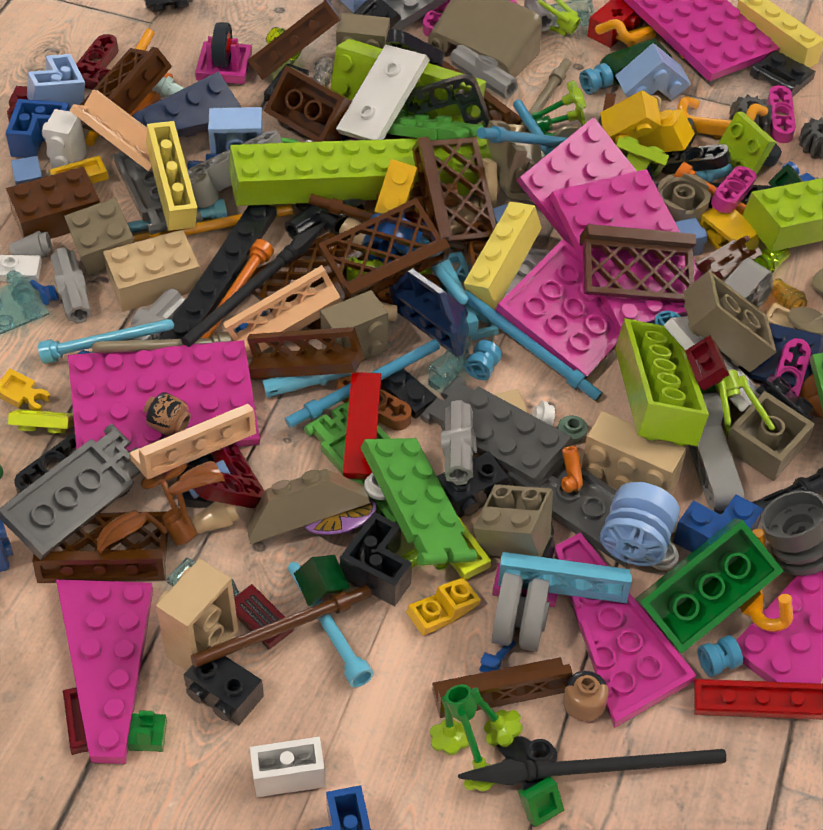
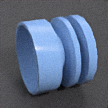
M645 482L623 484L616 491L610 507V513L606 517L605 525L600 532V541L612 556L623 562L636 566L659 564L665 557L671 534L674 532L679 518L680 507L671 494L656 485Z

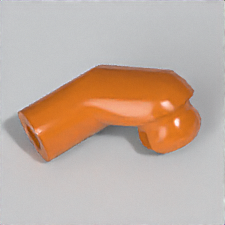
M568 446L562 449L567 477L562 478L561 486L566 493H571L573 491L578 492L582 488L583 478L578 447Z

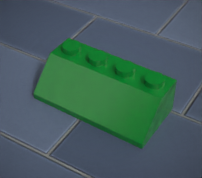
M734 518L637 596L635 600L682 654L784 570L742 519Z

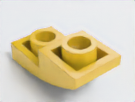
M462 577L438 586L435 595L409 604L406 614L422 636H425L459 619L478 606L481 599L466 579Z

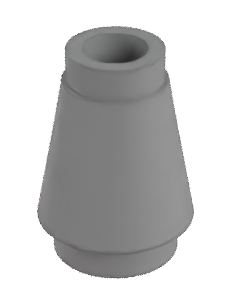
M37 231L9 244L11 255H40L43 258L47 257V254L53 253L52 242L47 232L41 233Z

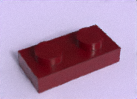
M711 335L685 350L696 381L703 391L720 383L725 377L730 375L717 343Z

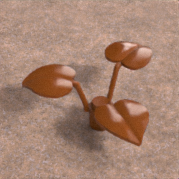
M209 461L188 470L180 477V481L174 483L170 488L167 485V480L182 474L187 467V463L151 479L144 477L141 481L143 489H151L161 484L172 509L163 515V524L148 512L139 514L137 510L115 518L103 528L98 537L97 550L101 554L110 544L141 528L146 520L159 528L162 535L169 533L177 546L191 541L197 535V531L187 513L182 493L207 484L225 481L217 464ZM173 495H177L180 508L177 507Z

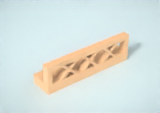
M92 90L84 105H72L69 110L71 113L147 171L153 172L146 146L147 127L98 90Z
M321 265L225 321L223 325L233 341L244 340L247 360L253 357L247 341L249 334L298 331L321 318L320 310L343 302ZM321 277L325 281L315 288H310L311 284ZM298 294L293 301L285 302L286 298L290 295ZM266 309H273L269 315L260 316ZM242 323H248L245 329L238 333L234 331L235 327ZM258 343L261 352L270 347L266 343Z
M249 404L228 411L130 452V459L147 479H151L256 434L254 409Z

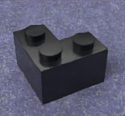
M373 512L340 556V566L347 582L359 588L367 585L372 595L394 607L411 585L412 562L396 554L401 547V528L399 524Z

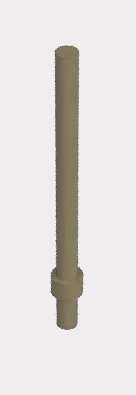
M563 59L558 68L552 71L549 76V82L529 110L531 115L534 112L541 111L556 87L563 83L566 78V72L571 66L569 59ZM522 121L520 125H524L525 133H527L528 128Z

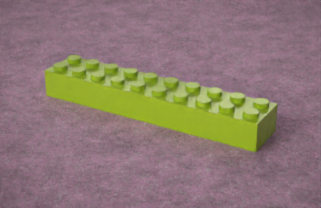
M473 136L477 137L481 158L488 157L492 160L487 140ZM418 138L230 145L228 171L236 206L309 203L311 193L331 200L333 197L340 200H376V194L381 192L391 159L415 166L412 148ZM471 146L459 147L457 150L458 153L468 160L473 156ZM442 148L433 149L434 155L442 162H445L450 155ZM454 157L447 163L449 167L459 174L465 167ZM467 168L462 176L475 185L478 182L477 174ZM444 170L439 174L440 181L444 184L455 181ZM459 181L456 183L458 194L460 196H467L471 190Z

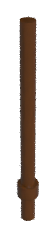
M312 193L308 203L329 210L328 213L336 216L342 214L364 222L370 220L372 215L375 214L343 204V200L334 197L331 200ZM423 232L422 236L431 242L430 234ZM449 243L450 249L463 253L466 243Z
M365 585L348 593L341 591L331 595L328 601L192 654V664L197 668L335 612L339 614L351 608V605L372 596L371 590Z

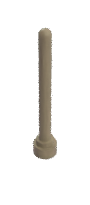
M215 332L209 338H199L194 344L229 342L231 337L228 332ZM181 339L97 341L92 345V349L95 353L139 352L141 350L151 351L169 346H181L183 344Z

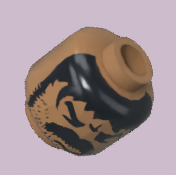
M162 392L156 397H150L143 410L146 413L147 426L165 436H171L185 430L191 419V413L188 412V404L167 392Z
M580 671L570 676L565 684L563 704L566 712L578 721L588 722L600 717L606 708L609 689L606 681L592 671Z

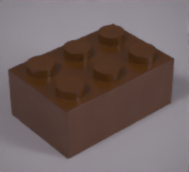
M286 65L264 112L315 142L340 141L343 135L339 134L336 128L352 100L307 74Z
M84 166L6 188L13 216L23 238L37 231L41 233L47 232L50 239L69 234L70 230L64 216L100 203Z

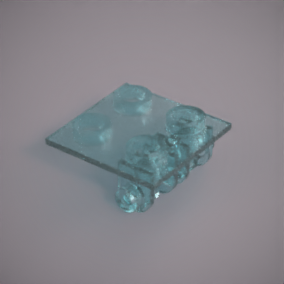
M15 270L8 272L6 278L7 285L0 288V335L50 315L28 278H23L22 274Z

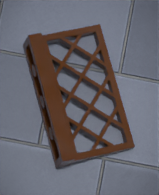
M151 47L149 51L130 48L93 90H98L128 114H131L171 69L172 65L157 47ZM90 94L84 99V101L80 105H84L86 103ZM81 120L82 128L95 131Z
M418 137L412 148L415 167L418 168L417 177L426 214L441 238H445L448 244L488 240L496 227V220L477 137L431 141L429 137ZM471 146L472 158L468 160L458 153L459 147ZM442 148L450 155L445 162H442L434 155L433 149ZM452 157L465 165L460 174L447 165ZM467 168L477 174L478 182L475 185L462 176ZM442 170L455 179L450 187L440 181L439 174ZM458 181L471 190L466 198L452 190ZM472 193L483 199L484 206L481 210L467 201ZM447 195L461 204L455 212L445 205L444 199ZM463 206L476 215L471 224L458 215ZM478 218H481L488 224L490 232H481L473 224ZM453 219L466 228L463 234L452 235L450 223Z
M417 198L318 244L320 252L345 292L346 300L370 290L377 294L396 284L411 269L420 273L447 260L450 251V245L447 240L441 238ZM411 209H415L419 216L417 224L402 220L403 214ZM384 222L395 224L393 235L377 231L379 225ZM399 226L415 230L412 241L396 237ZM418 231L430 234L434 240L427 245L415 242ZM360 233L371 236L368 247L353 243L354 237ZM375 237L390 241L387 252L372 248ZM394 243L410 247L408 254L402 257L391 254ZM335 245L346 247L343 259L331 256L328 248ZM350 249L366 253L362 264L347 260ZM369 255L385 258L383 266L378 268L367 266ZM347 266L360 270L358 277L347 282L342 274L344 267Z
M588 224L580 234V246H583L584 294L685 303L684 295L678 294L671 284L677 278L686 288L695 282L693 247L696 245V234ZM591 248H600L608 257L599 264L591 255ZM620 250L627 251L634 258L628 266L615 255ZM646 253H654L661 262L653 268L643 256ZM673 255L685 256V267L681 271L670 260ZM610 259L622 270L615 278L602 267ZM636 262L649 273L642 280L630 270ZM663 264L675 275L669 282L657 272ZM597 271L609 282L605 287L592 286V275ZM625 274L636 286L632 289H624L617 280ZM650 276L663 287L659 292L651 291L644 284Z
M329 232L315 239L306 253L298 255L297 259L284 266L289 267L288 271H277L252 294L261 301L268 297V292H277L289 285L291 280H297L321 265L324 267L330 280L334 278L335 275L326 260H317L318 256H323L318 248V244L336 235ZM335 245L334 248H328L331 256L344 257L346 247ZM350 249L347 260L350 257H356L358 260L363 261L366 253ZM303 256H312L311 260H298ZM269 263L257 268L251 276V278L249 279V281L255 275H257L262 269H264ZM347 266L344 267V270H343V273H342L343 276H344V278H345L346 280H347ZM295 268H308L307 272H294ZM321 277L314 281L310 288H315L325 281ZM272 279L285 280L284 284L271 283ZM298 294L290 295L286 298L285 302L293 301Z
M167 511L148 513L163 524V515ZM128 512L99 513L87 523L96 524L99 527L90 533L80 528L75 533L81 539L72 545L64 541L59 545L63 551H52L42 560H39L35 554L33 555L32 562L37 583H56V580H165L168 533L162 535L159 528L150 532L145 526L151 522L146 520L141 528L110 544L100 554L97 550V540L95 539L99 537L101 531L109 522ZM138 531L144 538L133 544L127 538ZM151 542L159 547V549L141 550ZM119 543L127 548L126 550H111ZM87 544L95 548L94 551H78Z

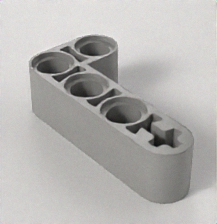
M272 130L242 144L283 142L278 131ZM230 150L187 170L198 208H206L217 202L219 199L218 192L232 185L228 171Z
M746 258L724 282L750 303L760 307L766 302L772 292L773 273L751 258Z
M713 391L702 393L709 416L698 446L688 445L709 509L721 511L727 508L736 494L744 499L745 497L737 469L721 427L723 410L720 393Z

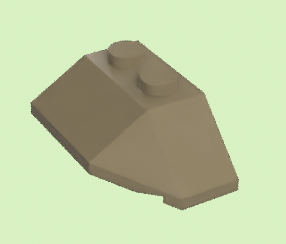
M327 469L320 471L310 470L301 477L291 481H278L265 490L247 524L250 544L369 504L367 492L364 485Z

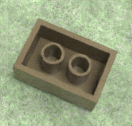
M707 271L683 291L684 308L688 315V327L691 332L697 337L702 336L703 338L711 335L717 343L719 351L726 354L734 365L742 366L748 372H751L776 353L767 315L712 272Z

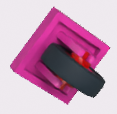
M217 22L213 30V36H208V41L203 42L195 71L197 81L219 71L226 83L245 84L250 64L248 59L252 56V45L239 44L238 38H232L230 23Z

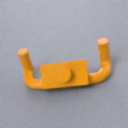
M618 19L609 20L595 27L598 35L616 29L618 33L616 38L628 47L654 39L657 33L650 25L627 31L624 23Z
M688 96L680 99L677 110L683 109L687 118L693 120L697 133L710 134L716 139L722 138L731 120L690 116L687 112V107L697 109L700 105L699 100ZM757 103L749 106L746 115L754 121L756 115L766 116L768 108Z
M759 528L754 529L752 532L766 548L764 531ZM762 590L740 606L742 613L750 616L754 624L765 631H782L789 627L793 621L792 597L789 594H781L778 597L780 617L771 619L764 616V595Z

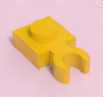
M11 368L8 369L0 380V399L17 408L26 403L30 410L42 411V405L35 401L42 399L49 403L50 393L44 389H34V380Z

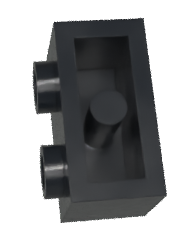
M490 452L473 459V477L468 480L467 484L456 485L453 482L447 481L445 472L437 476L459 518L464 515L474 514L485 505L494 484L508 485L509 480L508 475Z
M226 656L197 668L192 664L183 674L186 693L192 700L200 704L202 702L206 703L220 719L224 721L231 720L238 726L264 697L262 680Z

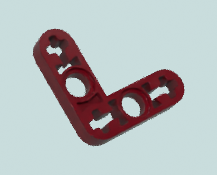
M103 34L97 37L76 63L85 81L86 89L93 90L110 71L106 67L119 51L117 38L114 35ZM93 59H101V60L96 61V62H92V61H91V60H93Z
M233 443L210 453L216 463L224 460L230 474L221 472L225 481L207 484L193 490L200 497L209 501L255 508L265 491L238 446Z

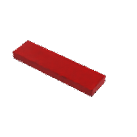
M355 372L351 374L343 476L348 479H366L373 473L360 447L365 439H377L381 373Z
M694 679V715L823 720V683Z

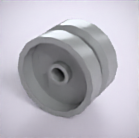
M504 572L491 643L509 646L513 641L515 628L519 627L521 628L519 635L520 648L538 651L541 631H545L550 602H547L550 581L533 578L529 583L527 596L522 597L523 579L521 575Z

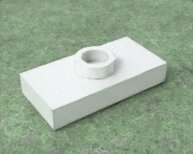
M0 255V282H30L31 280L38 282L42 264L41 256Z

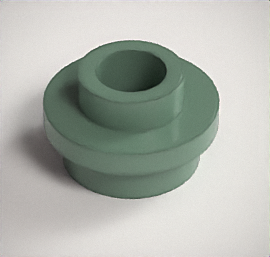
M569 415L559 421L558 430L570 435L574 444L580 442L586 436L588 426L581 417Z

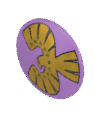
M369 498V504L305 525L304 527L312 533L322 535L354 534L356 528L365 524L373 512H376V504Z

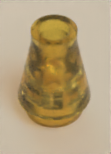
M780 278L773 280L771 293L779 305L789 310L807 306L808 301L803 291L785 283Z

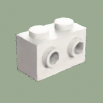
M55 109L48 122L44 123L42 129V136L47 144L46 153L47 157L50 158L52 169L84 160L87 154L81 119L69 111Z
M320 737L250 747L256 798L326 787Z

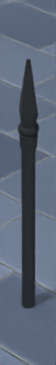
M322 222L296 235L290 245L285 246L271 263L181 339L182 344L188 347L193 345L278 270L297 259L298 255L306 253L325 227L326 222Z
M724 749L559 762H533L528 760L523 763L509 759L458 774V778L513 786L524 780L531 782L535 779H546L551 776L725 763L726 752Z

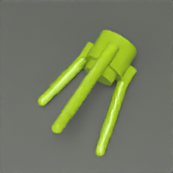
M538 0L539 5L558 17L556 24L559 27L551 26L549 30L558 32L564 37L567 33L572 35L576 31L581 21V18L578 17L579 13L572 10L563 0H555L565 10L562 12L544 1Z
M729 370L730 375L716 384L717 391L720 393L726 437H728L731 428L728 399L740 395V388H743L768 428L774 430L775 426L748 385L746 375L739 377L737 370Z

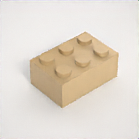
M183 229L103 251L107 275L122 312L153 304L166 290L171 288L177 290L180 295L188 294L201 277L200 266Z
M602 411L587 435L582 468L617 490L621 485L629 482H645L656 485L672 495L679 481L687 446H679L670 441L659 439L654 441L647 440L637 435L635 424Z
M199 559L192 567L186 568L182 572L179 581L170 591H165L157 601L156 611L166 657L186 671L192 666V654L203 651L209 646L213 647L228 641L239 631L232 579L202 559Z

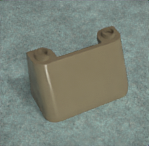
M450 0L429 34L428 44L444 53L450 49L451 43L456 46L464 45L479 55L495 59L498 62L497 67L516 78L539 55L542 20L535 11L510 0Z
M489 120L487 128L499 126L511 131L510 126L506 122ZM563 126L556 131L554 136L568 138L581 127ZM486 139L492 160L497 163V177L501 190L509 198L531 200L516 180L545 157L540 146L507 141L492 143L489 139Z

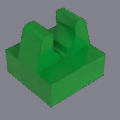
M140 710L139 714L132 713L127 743L129 751L163 752L167 727L166 714H155L154 711Z
M551 777L542 780L525 791L523 788L518 791L527 819L534 827L564 811L558 785Z

